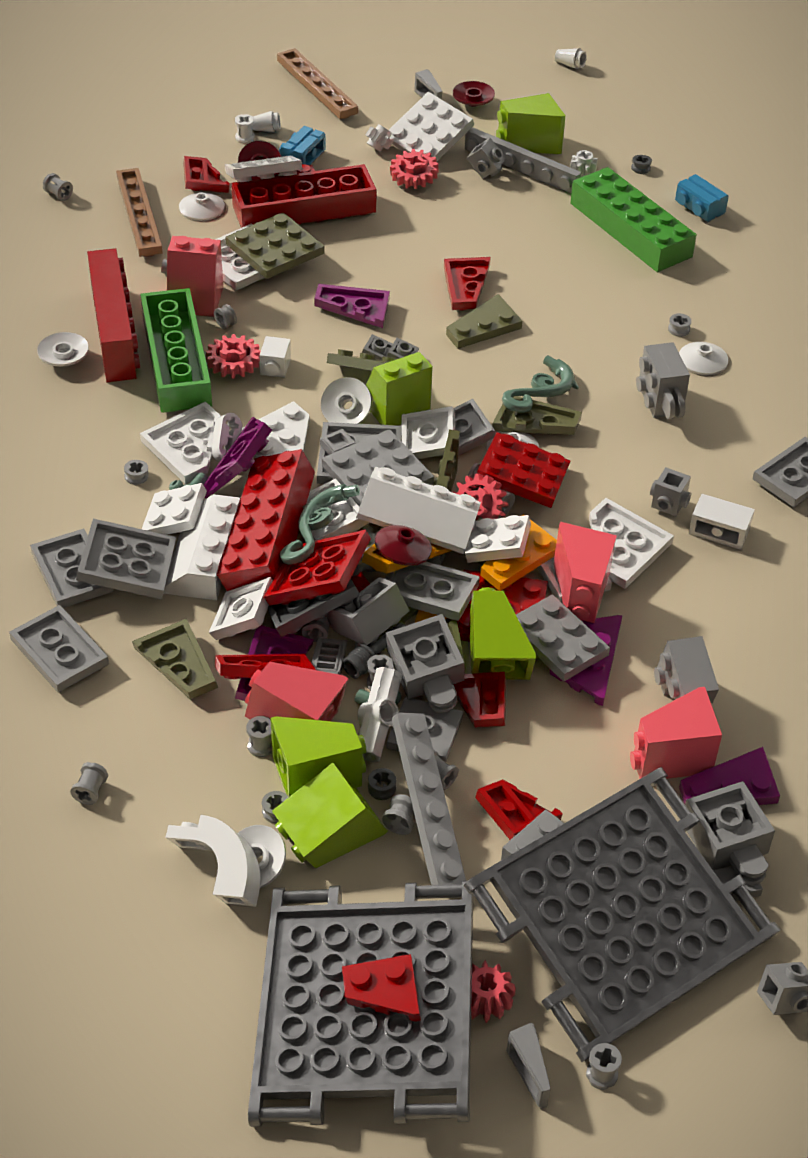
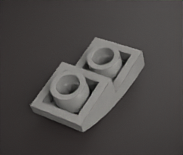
M372 334L362 353L374 354L377 360H382V356L399 359L417 353L419 347L399 338H396L392 344Z

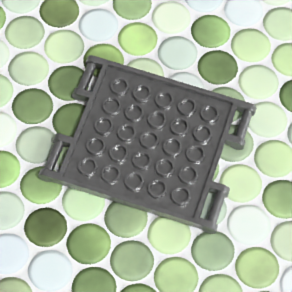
M662 767L475 875L464 884L467 892L474 894L498 930L496 935L499 940L504 943L524 930L562 986L541 1002L547 1011L551 1010L577 1048L576 1055L581 1062L589 1058L592 1048L597 1044L612 1043L781 931L776 922L772 923L744 886L746 881L743 877L738 875L723 884L685 833V831L693 828L701 820L695 812L691 813L666 779L668 775ZM653 786L657 787L680 820L678 822L653 789ZM491 881L516 918L515 921L508 922L485 888V884ZM732 893L735 894L740 903L743 905L748 914L759 927V932H757L755 927L752 925V923L741 910L739 905L733 899V897L731 896ZM568 997L570 998L596 1039L591 1042L588 1041L563 1004V1000Z
M468 880L462 881V884L417 886L416 882L406 883L404 902L342 904L340 885L329 886V889L286 891L285 888L273 889L248 1108V1123L250 1127L262 1126L265 1122H310L311 1125H323L324 1098L394 1097L395 1124L407 1123V1119L457 1118L458 1122L470 1121L474 894H469L464 887ZM462 898L459 900L418 901V899ZM328 903L325 905L286 906V904ZM411 954L421 1021H411L408 1015L390 1011L388 1015L376 1012L370 1007L360 1008L347 1004L342 966ZM457 1095L456 1103L407 1104V1096ZM273 1099H310V1106L263 1107V1101Z

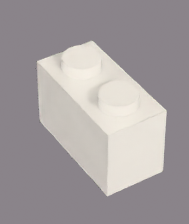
M701 494L692 514L689 534L742 550L751 528L755 509Z

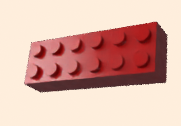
M365 164L231 183L233 208L241 228L251 223L254 225L280 213H285L298 225L376 213L377 189Z
M117 248L87 251L106 383L137 379L136 369L140 368L139 354L137 353L138 341L137 334L135 333L123 257L118 258Z
M302 449L284 451L279 454L260 456L254 459L255 462L250 468L217 572L218 578L227 591L271 577L273 580L283 564L280 559V551L286 545L296 541L299 532L298 521L300 514L303 511V506L307 503L315 471Z

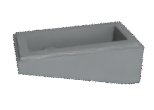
M428 69L416 72L414 91L420 97L430 92L442 100V89Z
M318 638L311 662L317 671L342 675V660L345 658L347 640Z
M529 1023L510 1031L506 1051L537 1106L542 1109L547 1107L551 1088L536 1028L533 1023Z

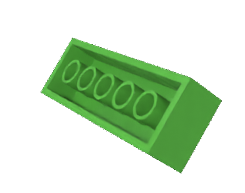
M609 167L573 180L570 204L656 272H660L693 257L697 234Z
M190 288L141 293L142 315L161 413L191 409L204 402L212 406L211 382Z

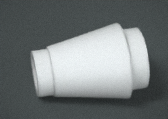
M581 48L558 49L555 53L556 62L574 69L585 66L587 54Z
M269 111L253 116L254 124L252 125V130L275 133L276 130L281 129L278 112Z

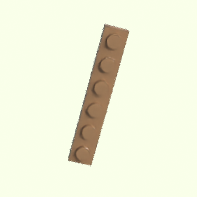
M294 48L277 53V61L339 119H346L358 114V105L298 50Z
M139 168L117 170L118 184L139 257L163 254L162 244Z

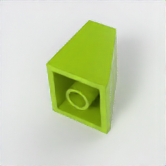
M549 93L500 101V110L497 112L499 127L496 130L497 138L534 153L562 154L566 115Z
M420 352L373 368L366 387L372 398L370 412L381 425L399 426L402 425L403 414L431 410L433 366Z
M489 587L473 591L470 608L471 673L505 671L506 680H530L536 660V652L504 591H496L494 588Z
M278 716L271 718L272 756L288 797L332 763L341 770L356 788L362 786V773H366V764L362 754H365L367 750L364 737L357 735L352 723Z
M334 763L330 764L272 810L279 821L275 824L278 831L286 840L291 838L294 842V845L291 847L293 853L302 863L307 860L315 868L345 855L388 832L355 785Z

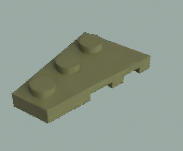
M513 397L515 400L523 401V397ZM532 400V409L524 413L512 411L502 404L492 424L495 432L574 435L581 421L582 412Z
M449 429L443 458L439 464L438 477H435L433 486L440 485L451 492L458 471L460 431Z
M187 618L132 641L134 648L190 700L218 688L217 682Z

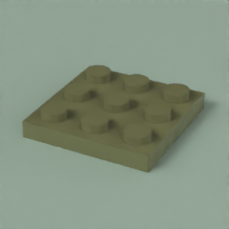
M285 213L276 214L271 218L225 236L226 245L266 279L325 254V246Z

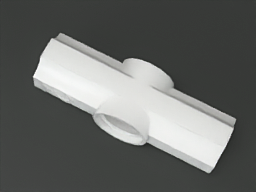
M386 667L376 669L368 702L360 705L358 709V721L361 725L359 735L364 737L367 750L362 755L364 760L370 762L380 761L388 728L393 726L392 718L396 713H399L395 701L402 674L395 669Z

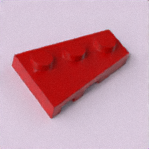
M491 257L444 259V271L452 310L463 311L477 308L490 267Z
M305 654L215 655V668L219 675L226 679L252 678L258 669L262 671L269 662L316 670Z

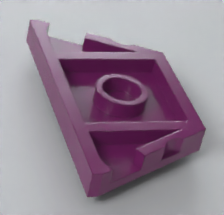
M255 417L250 419L203 486L207 490L206 499L242 471L246 472L254 464V455L262 451L269 442L267 437L272 432V429L267 424Z
M622 615L596 618L595 623L582 621L610 647L609 655L564 681L575 691L580 693L584 690L595 697L594 703L600 706L604 704ZM550 669L549 674L552 675L553 677L557 678L558 680L562 681V680Z

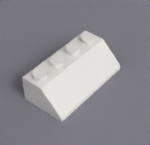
M375 467L356 518L382 527L391 525L407 526L421 532L432 544L464 554L481 502L476 501L474 497L467 494L459 495L450 492L447 488L440 485L432 486L423 483L417 477H405L396 474L390 468Z
M213 494L203 501L194 529L180 532L171 558L163 594L217 601L222 586L217 572L240 503L239 497Z

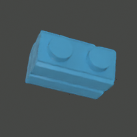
M303 126L297 133L294 132L286 143L281 144L279 152L282 157L293 156L300 159L302 164L310 165L326 150V134L322 131Z
M695 174L677 184L675 200L695 215L709 222L715 219V217L725 214L729 196Z

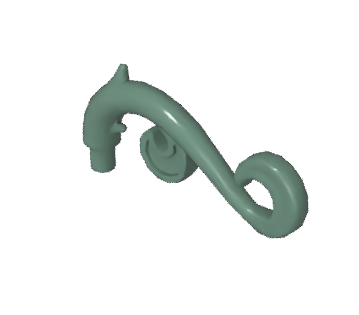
M547 355L543 360V364L550 367L551 371L560 377L561 382L554 384V379L550 375L537 373L532 378V388H519L504 392L502 397L503 405L512 411L524 413L532 409L533 401L531 397H554L568 392L571 387L579 389L573 370L562 360H556ZM523 396V401L515 400L513 397Z
M342 484L328 488L303 506L298 525L307 544L303 547L302 542L296 540L286 545L280 551V559L284 564L294 565L311 556L315 546L311 530L327 526L334 518V514L328 506L346 501L349 497L359 496V486Z

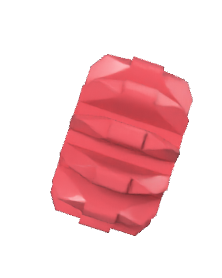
M486 960L482 963L481 968L472 963V1020L479 1014L483 1015L486 1023L490 1020L491 1014L501 1019L504 1015V1010L510 1011L513 1006L512 998L515 996L516 987L515 984L511 983L512 976L510 972L501 973L500 963L493 968L488 967Z

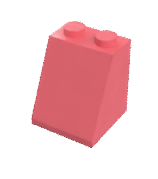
M172 236L167 250V291L190 288L195 314L198 316L214 317V310L218 308L224 288L221 240Z
M560 522L553 565L563 604L580 620L595 623L610 574L617 535Z
M269 662L262 671L258 669L249 682V686L252 689L245 699V703L248 704L245 717L250 720L257 716H265L269 719L278 716L332 721L338 713L349 678L344 675Z
M698 687L640 718L638 732H634L635 749L630 752L631 767L633 770H637L640 779L660 767L668 775L666 779L692 776L715 766L722 733L705 687Z

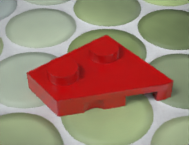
M184 156L185 189L229 193L230 183L228 181L223 182L220 179L221 173L212 167L211 162L207 158Z
M505 671L464 674V681L453 684L457 692V700L475 728L505 726Z
M504 779L479 788L475 796L509 840L515 837L545 810V808L536 804L538 798L527 792L520 791L516 786ZM554 808L552 812L549 811L561 820L563 813L560 810Z
M411 954L342 966L345 998L348 1005L360 1008L370 1007L376 1012L388 1015L390 1011L408 1015L411 1021H421Z

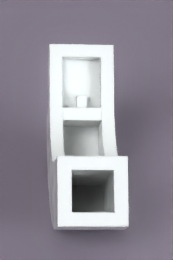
M200 815L199 824L182 822L181 826L168 825L165 838L179 848L214 851L218 862V872L213 891L214 896L226 904L256 907L260 890V868L252 847L241 835L224 822L205 815Z

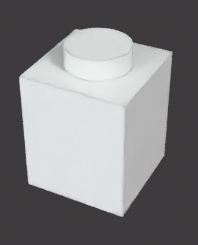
M265 337L259 355L260 375L285 378L291 360L290 339Z

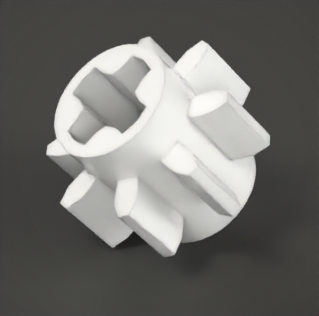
M378 124L376 129L371 126L365 134L369 137L367 144L379 152L383 148L388 150L393 143V140L390 139L392 133L380 124Z
M581 150L577 152L576 156L572 155L570 168L582 172L581 177L596 172L598 158H593V153L590 151Z

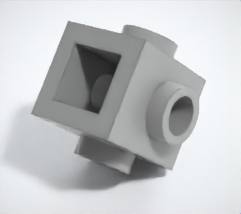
M489 138L476 146L468 155L467 160L481 178L484 179L489 175L493 177L502 170L501 165L506 160V157L503 155L502 150Z
M665 467L658 480H655L650 490V495L653 496L651 507L677 516L681 508H686L689 504L692 494L688 492L691 476Z
M802 962L766 965L757 993L773 1015L808 1012V970Z

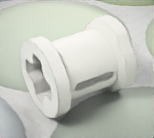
M241 114L235 117V125H237L235 138L237 142L248 144L255 140V134L252 130V125L254 124L253 116Z

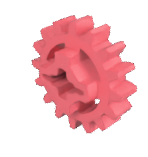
M412 149L411 153L403 151L402 156L397 154L396 159L391 160L390 174L392 175V180L397 181L398 186L405 184L406 189L410 186L417 189L418 185L424 188L426 183L432 184L433 179L438 177L436 157H431L430 152L424 154L423 150L415 152V149Z
M232 334L231 338H227L224 335L221 341L214 339V345H208L206 362L208 363V368H213L214 374L221 372V377H225L227 374H230L231 378H235L236 374L245 377V372L254 373L253 368H259L261 350H259V344H254V339L246 340L245 335L240 338H236L235 334Z
M478 473L475 474L474 478L466 476V483L458 482L459 491L452 492L459 495H470L478 499L476 501L481 502L476 521L479 517L483 519H497L499 516L505 517L506 514L501 510L502 507L508 506V503L502 501V498L507 495L505 491L499 490L502 484L493 481L494 478L488 475L484 477Z

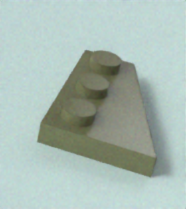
M497 294L447 326L446 335L459 349L522 329L523 321L504 299Z
M338 349V354L328 353L327 363L370 371L376 366L397 360V358L382 356V360H377L374 354L360 353V357L353 356V351Z

